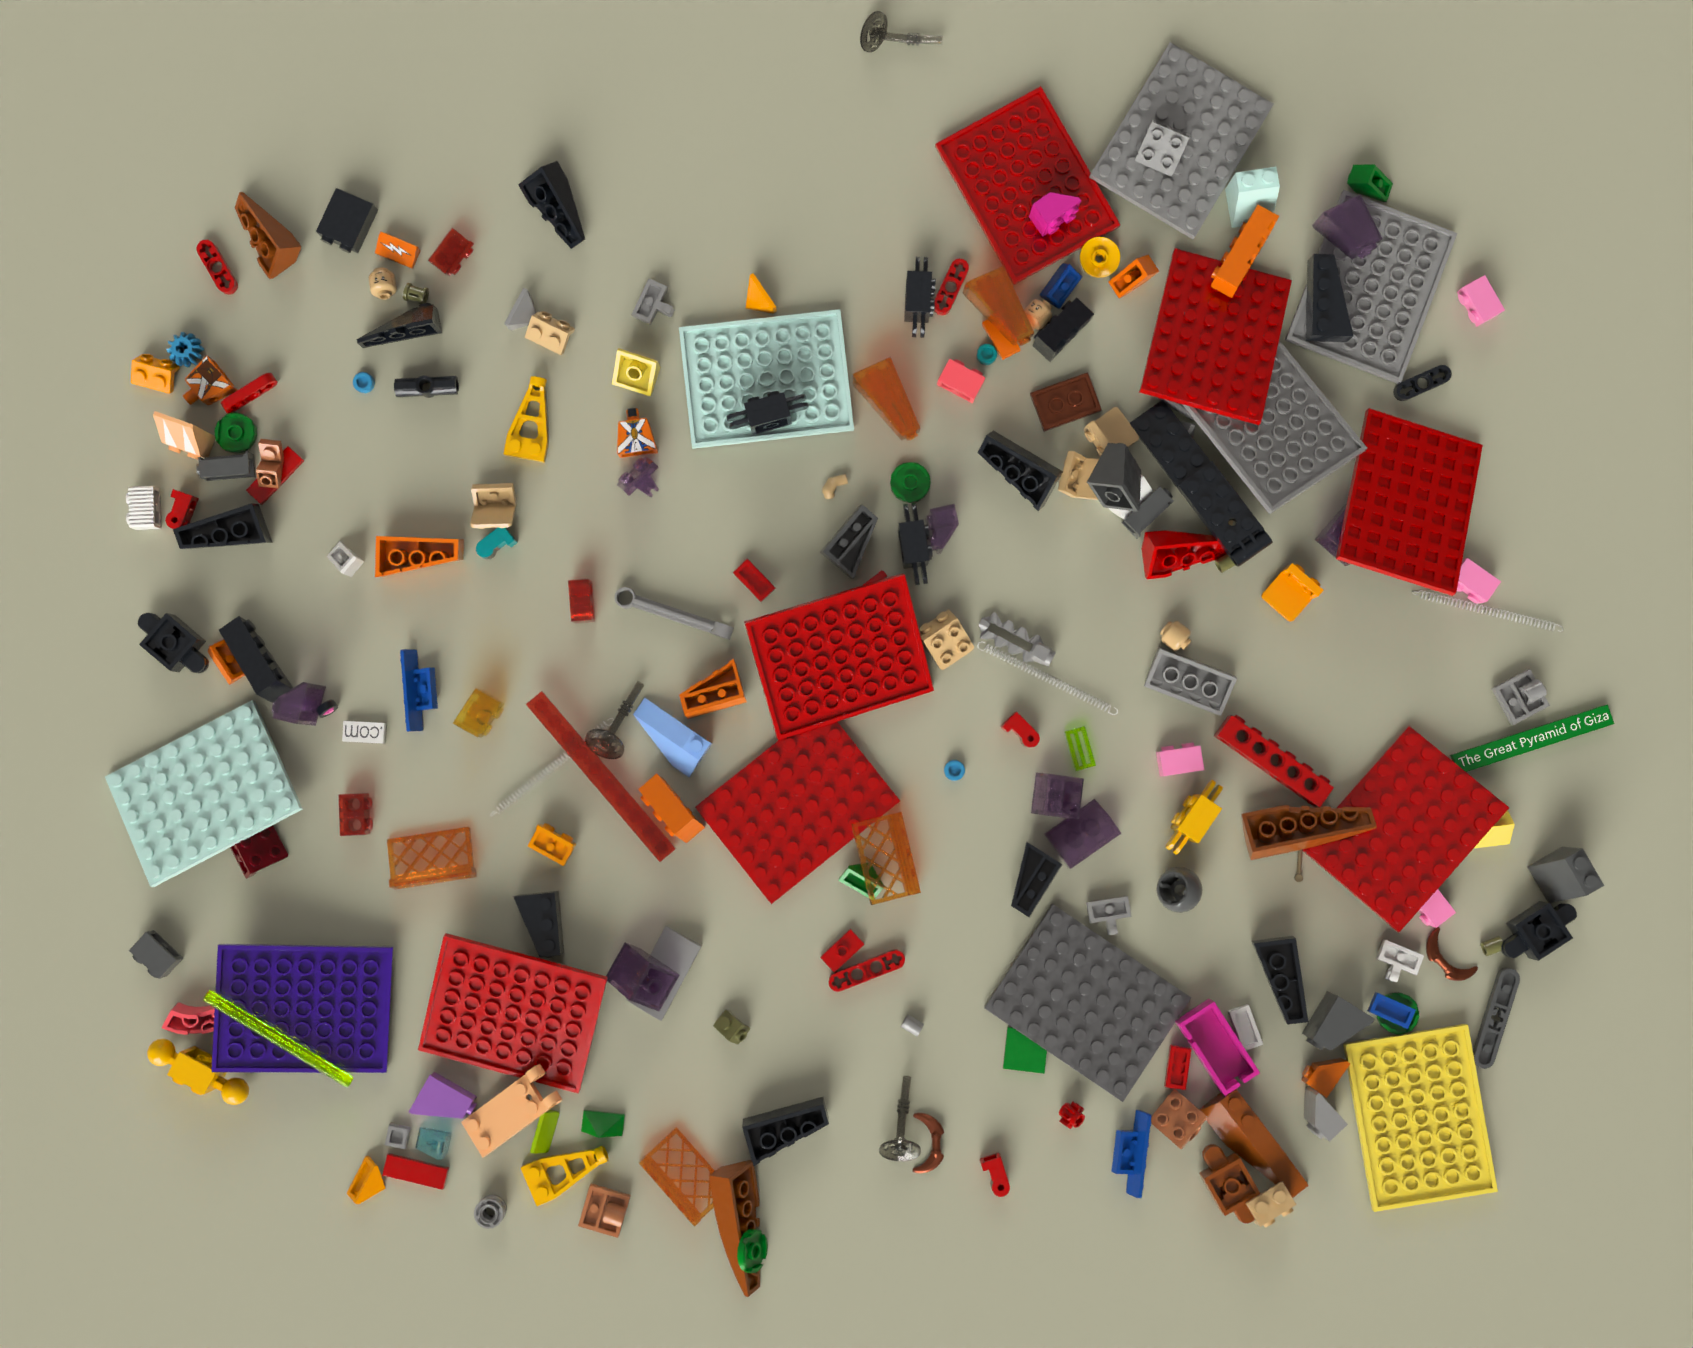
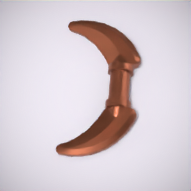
M1435 928L1430 933L1426 943V953L1429 961L1437 963L1443 969L1445 977L1449 980L1462 981L1473 976L1478 970L1477 966L1469 969H1459L1450 965L1443 958L1438 947L1440 928Z
M914 1113L913 1117L922 1121L931 1133L932 1150L930 1156L922 1165L913 1168L915 1173H926L934 1170L944 1158V1154L940 1150V1139L944 1134V1129L934 1117L925 1113Z

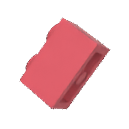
M949 359L938 379L937 385L973 403L985 381L983 373L976 369L970 370L964 367L965 364L957 359H954V361Z

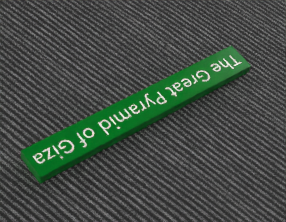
M1608 704L1451 754L1450 756L1454 763L1465 772L1613 725L1614 721Z

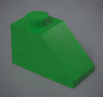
M1375 164L1353 165L1347 184L1356 193L1381 202H1387L1393 185Z

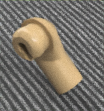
M846 474L831 477L826 481L822 488V493L826 499L834 498V491L837 486L848 484Z

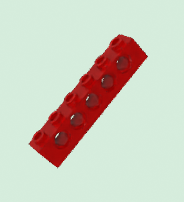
M1230 715L1226 717L1214 737L1313 807L1320 808L1334 788L1329 784L1331 781L1321 774L1319 776L1312 772L1314 769L1306 763L1300 764L1295 760L1297 757L1289 751L1283 752L1278 748L1280 745L1272 739L1266 740L1261 736L1263 733L1255 727L1249 728L1244 724L1246 721L1240 716ZM1239 730L1245 734V739L1242 742L1236 737ZM1256 742L1260 743L1262 746V750L1259 754H1257L1253 749L1254 744ZM1273 754L1279 758V762L1275 766L1270 761ZM1290 766L1294 767L1296 771L1292 778L1287 772ZM1307 778L1311 779L1313 783L1309 790L1304 784Z

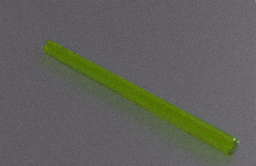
M209 990L203 997L204 1002L344 1087H348L352 1083L353 1076L215 992Z

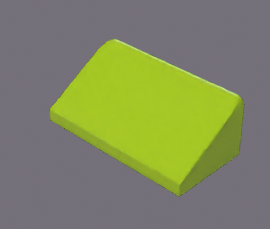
M550 1109L540 1116L530 1150L531 1153L549 1152L560 1114L558 1111Z

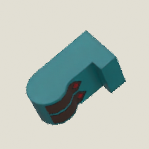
M498 527L477 543L476 552L484 559H492L497 551L506 544L512 548L518 542L507 528Z

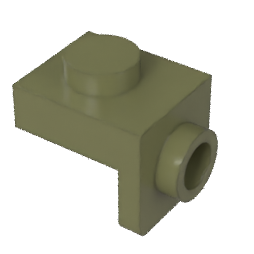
M726 1009L713 1025L728 1041L737 1045L747 1037V1033L750 1030V1027L743 1024Z

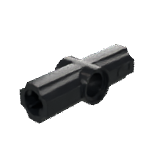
M423 375L418 378L395 379V396H424L431 398L438 395H458V377H428ZM430 383V388L427 391H423V385Z

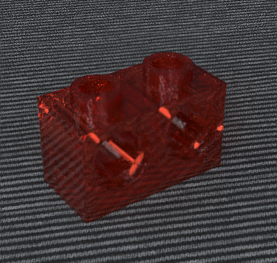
M590 579L568 580L571 622L575 624L595 622L592 581Z
M369 793L339 794L340 836L370 834V830L373 829V820L370 818L372 798L369 797ZM356 798L360 801V807L357 810L352 805L353 800ZM356 819L361 823L359 830L353 827V822Z

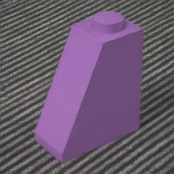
M433 1072L426 1080L409 1113L463 1119L467 1114L471 1115L477 1105L474 1101L477 1096L438 1073Z

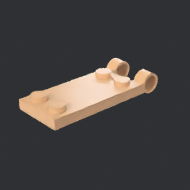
M541 1064L531 1068L524 1076L461 1122L482 1158L489 1155L562 1101L557 1091L543 1099L534 1085L536 1080L546 1074Z

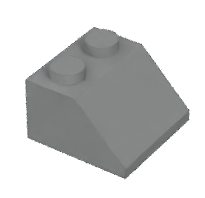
M1310 1086L1305 1087L1304 1118L1308 1122L1306 1126L1314 1135H1317L1320 1139L1324 1137L1330 1142L1348 1124L1318 1091Z

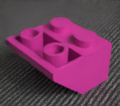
M1050 192L1033 203L1029 218L1042 236L1047 233L1051 235L1060 228L1059 225L1063 222L1067 224L1076 217L1075 214L1079 210L1081 200L1079 197Z

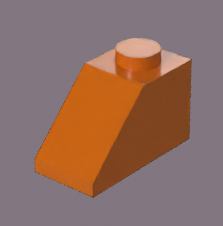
M1148 254L1134 260L1108 282L1118 298H1122L1146 283L1159 270Z
M1342 1058L1314 1062L1311 1066L1308 1065L1304 1069L1301 1080L1327 1098L1350 1063Z

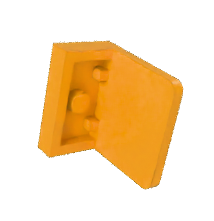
M1291 563L1280 572L1262 593L1261 597L1287 621L1291 622L1295 620L1313 598L1318 597L1324 590L1316 579L1309 578L1305 574V570L1300 565Z

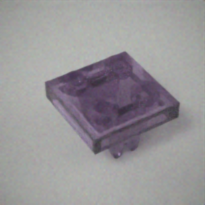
M645 456L644 458H639L633 464L634 468L629 473L625 472L618 479L619 483L617 486L628 496L637 488L649 497L653 496L650 492L651 489L659 490L650 476L658 466Z

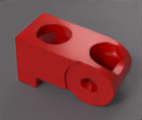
M173 489L170 497L175 498V501L165 521L168 527L175 529L190 524L199 498Z
M1014 712L1000 726L1005 732L1012 730L1025 747H1035L1039 743V734L1018 712Z
M995 1153L980 1158L983 1171L989 1170L990 1185L993 1193L998 1197L1006 1196L1009 1193L1010 1185L1000 1154Z

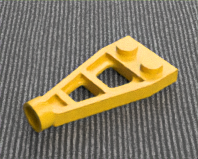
M535 376L530 377L528 390L507 433L503 453L505 456L545 463L548 448L546 379ZM530 401L539 402L538 417L526 415ZM524 422H536L538 436L535 439L520 436V430Z
M602 1145L595 1149L541 1157L523 1165L521 1170L535 1204L539 1206L557 1198L599 1164L609 1161V1157L605 1147ZM582 1158L585 1168L573 1174L568 1162ZM556 1165L563 1166L566 1178L557 1185L552 1184L547 1168Z

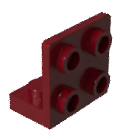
M273 825L230 847L246 879L255 875L257 871L288 857V853Z

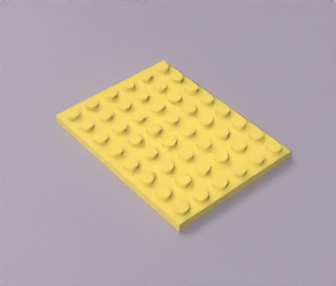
M1467 1024L1343 1043L1346 1061L1350 1063L1347 1070L1371 1207L1374 1212L1498 1192Z

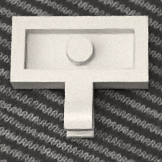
M1385 939L1382 940L1376 959L1391 965L1386 972L1385 979L1392 982L1398 981L1401 969L1417 975L1424 955Z

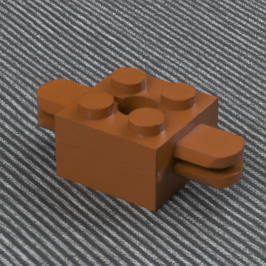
M1216 1144L1207 1145L1202 1151V1156L1208 1168L1201 1171L1199 1175L1217 1207L1224 1216L1234 1212L1242 1223L1248 1224L1253 1222L1255 1218L1245 1203L1258 1196L1260 1192L1241 1158L1236 1153L1226 1157L1222 1149Z

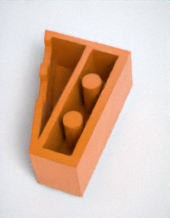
M734 658L719 670H715L710 676L702 681L700 680L679 695L684 715L687 719L747 702Z
M656 773L638 789L642 794L641 800L647 806L651 805L653 807V815L659 821L663 820L666 826L664 828L672 837L675 835L685 843H688L705 828L659 774Z

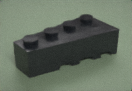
M1294 936L1251 941L1286 1024L1309 1022L1296 938Z
M820 1097L744 1118L742 1128L753 1167L765 1158H770L777 1154L781 1149L795 1144L799 1139L807 1137L829 1125V1116L824 1098Z

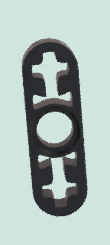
M1446 365L1434 367L1396 385L1393 391L1394 397L1399 401H1407L1448 382L1452 372ZM1439 372H1444L1445 376L1439 377L1433 381V376L1437 375ZM1419 378L1426 379V388L1418 386L1417 381ZM1410 386L1413 388L1406 395L1400 393L1402 388L1406 389Z

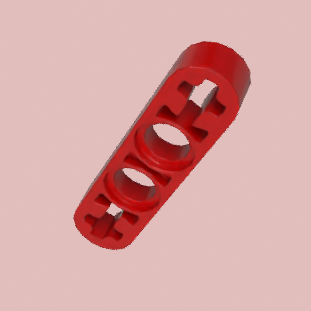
M894 949L839 970L829 977V986L833 991L839 992L897 970L904 965L905 956L900 950ZM895 953L897 956H901L902 959L899 960V964L896 965L894 962L888 964L890 968L886 969L883 957H886L888 961L892 959V955ZM872 962H881L882 970L877 973L873 972L870 968ZM856 968L861 969L863 972V977L860 980H854L851 976V972ZM848 972V978L852 983L847 984V980L841 982V987L832 984L834 977L838 976L839 979L845 978L843 973Z

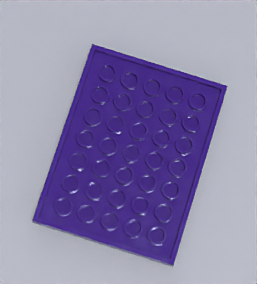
M218 944L212 1072L387 1073L393 947Z

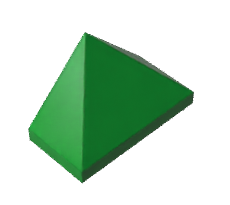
M870 862L849 865L838 879L841 883L871 900H874L884 889V884Z
M583 1110L581 1132L598 1138L623 1136L625 1114Z

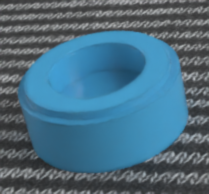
M360 372L355 375L353 386L361 393H368L373 390L375 380L370 374Z
M952 760L945 765L944 774L949 780L957 781L964 776L965 767L960 761Z

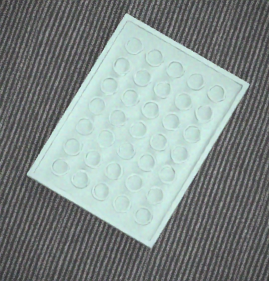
M840 309L679 327L692 449L854 431ZM774 391L784 392L785 398L801 394L806 395L807 399L804 402H807L809 407L805 410L791 413V425L752 435L750 425L729 429L728 425L731 422L727 421L726 416L745 410L744 403L748 402L747 400L752 397H759L761 399L768 397L767 394Z
M253 700L105 776L151 887L167 881L234 846L236 843L303 810L258 706Z

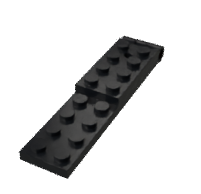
M1163 399L1130 422L1140 440L1237 567L1273 543L1263 526L1213 461L1208 459ZM1230 520H1233L1236 522V524L1234 526H1231L1228 522Z

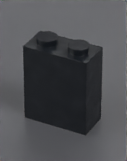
M336 188L316 232L321 237L320 240L329 245L335 243L339 245L341 250L347 253H351V251L359 253L378 209L373 203Z

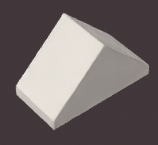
M340 541L327 555V558L341 573L350 577L364 563L360 557Z

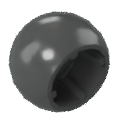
M1175 867L1161 875L1156 891L1159 901L1165 908L1173 912L1182 913L1192 910L1199 903L1203 889L1199 877L1193 871L1184 867Z

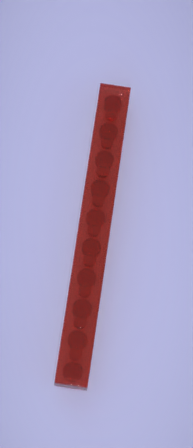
M541 691L526 704L527 707L657 860L661 862L676 849L675 846L546 694Z

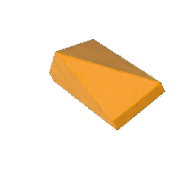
M752 273L749 278L746 309L774 314L777 312L776 305L754 273Z
M365 1156L346 1193L355 1204H360L385 1189L379 1167L369 1156Z

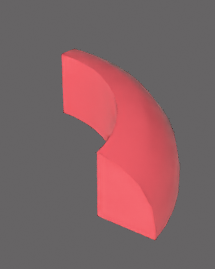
M178 1002L171 1009L162 1028L184 1035L213 1032L215 1004L194 1007Z

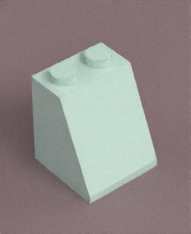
M1276 166L1236 172L1225 188L1232 228L1241 227L1243 222L1247 223L1257 205L1274 213L1280 188Z

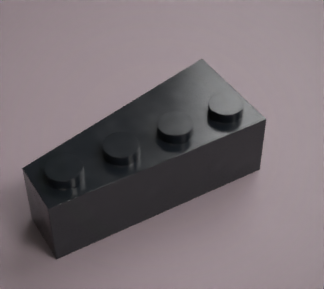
M1313 254L1307 261L1306 341L1348 342L1353 337V332L1335 255Z
M994 430L986 435L977 452L996 471H999L1005 477V480L1012 484L1025 499L1027 498L1037 511L1044 507L1063 473L1062 470Z
M255 503L173 529L180 549L273 543L260 506Z
M238 616L220 628L219 632L256 695L273 704H277L293 693L295 689L265 647L263 639L255 632L254 624L249 619L245 620Z

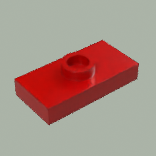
M748 558L733 572L760 602L776 589Z
M850 929L820 958L835 973L865 944Z
M1169 1046L1165 1087L1186 1090L1192 1050L1190 1047Z

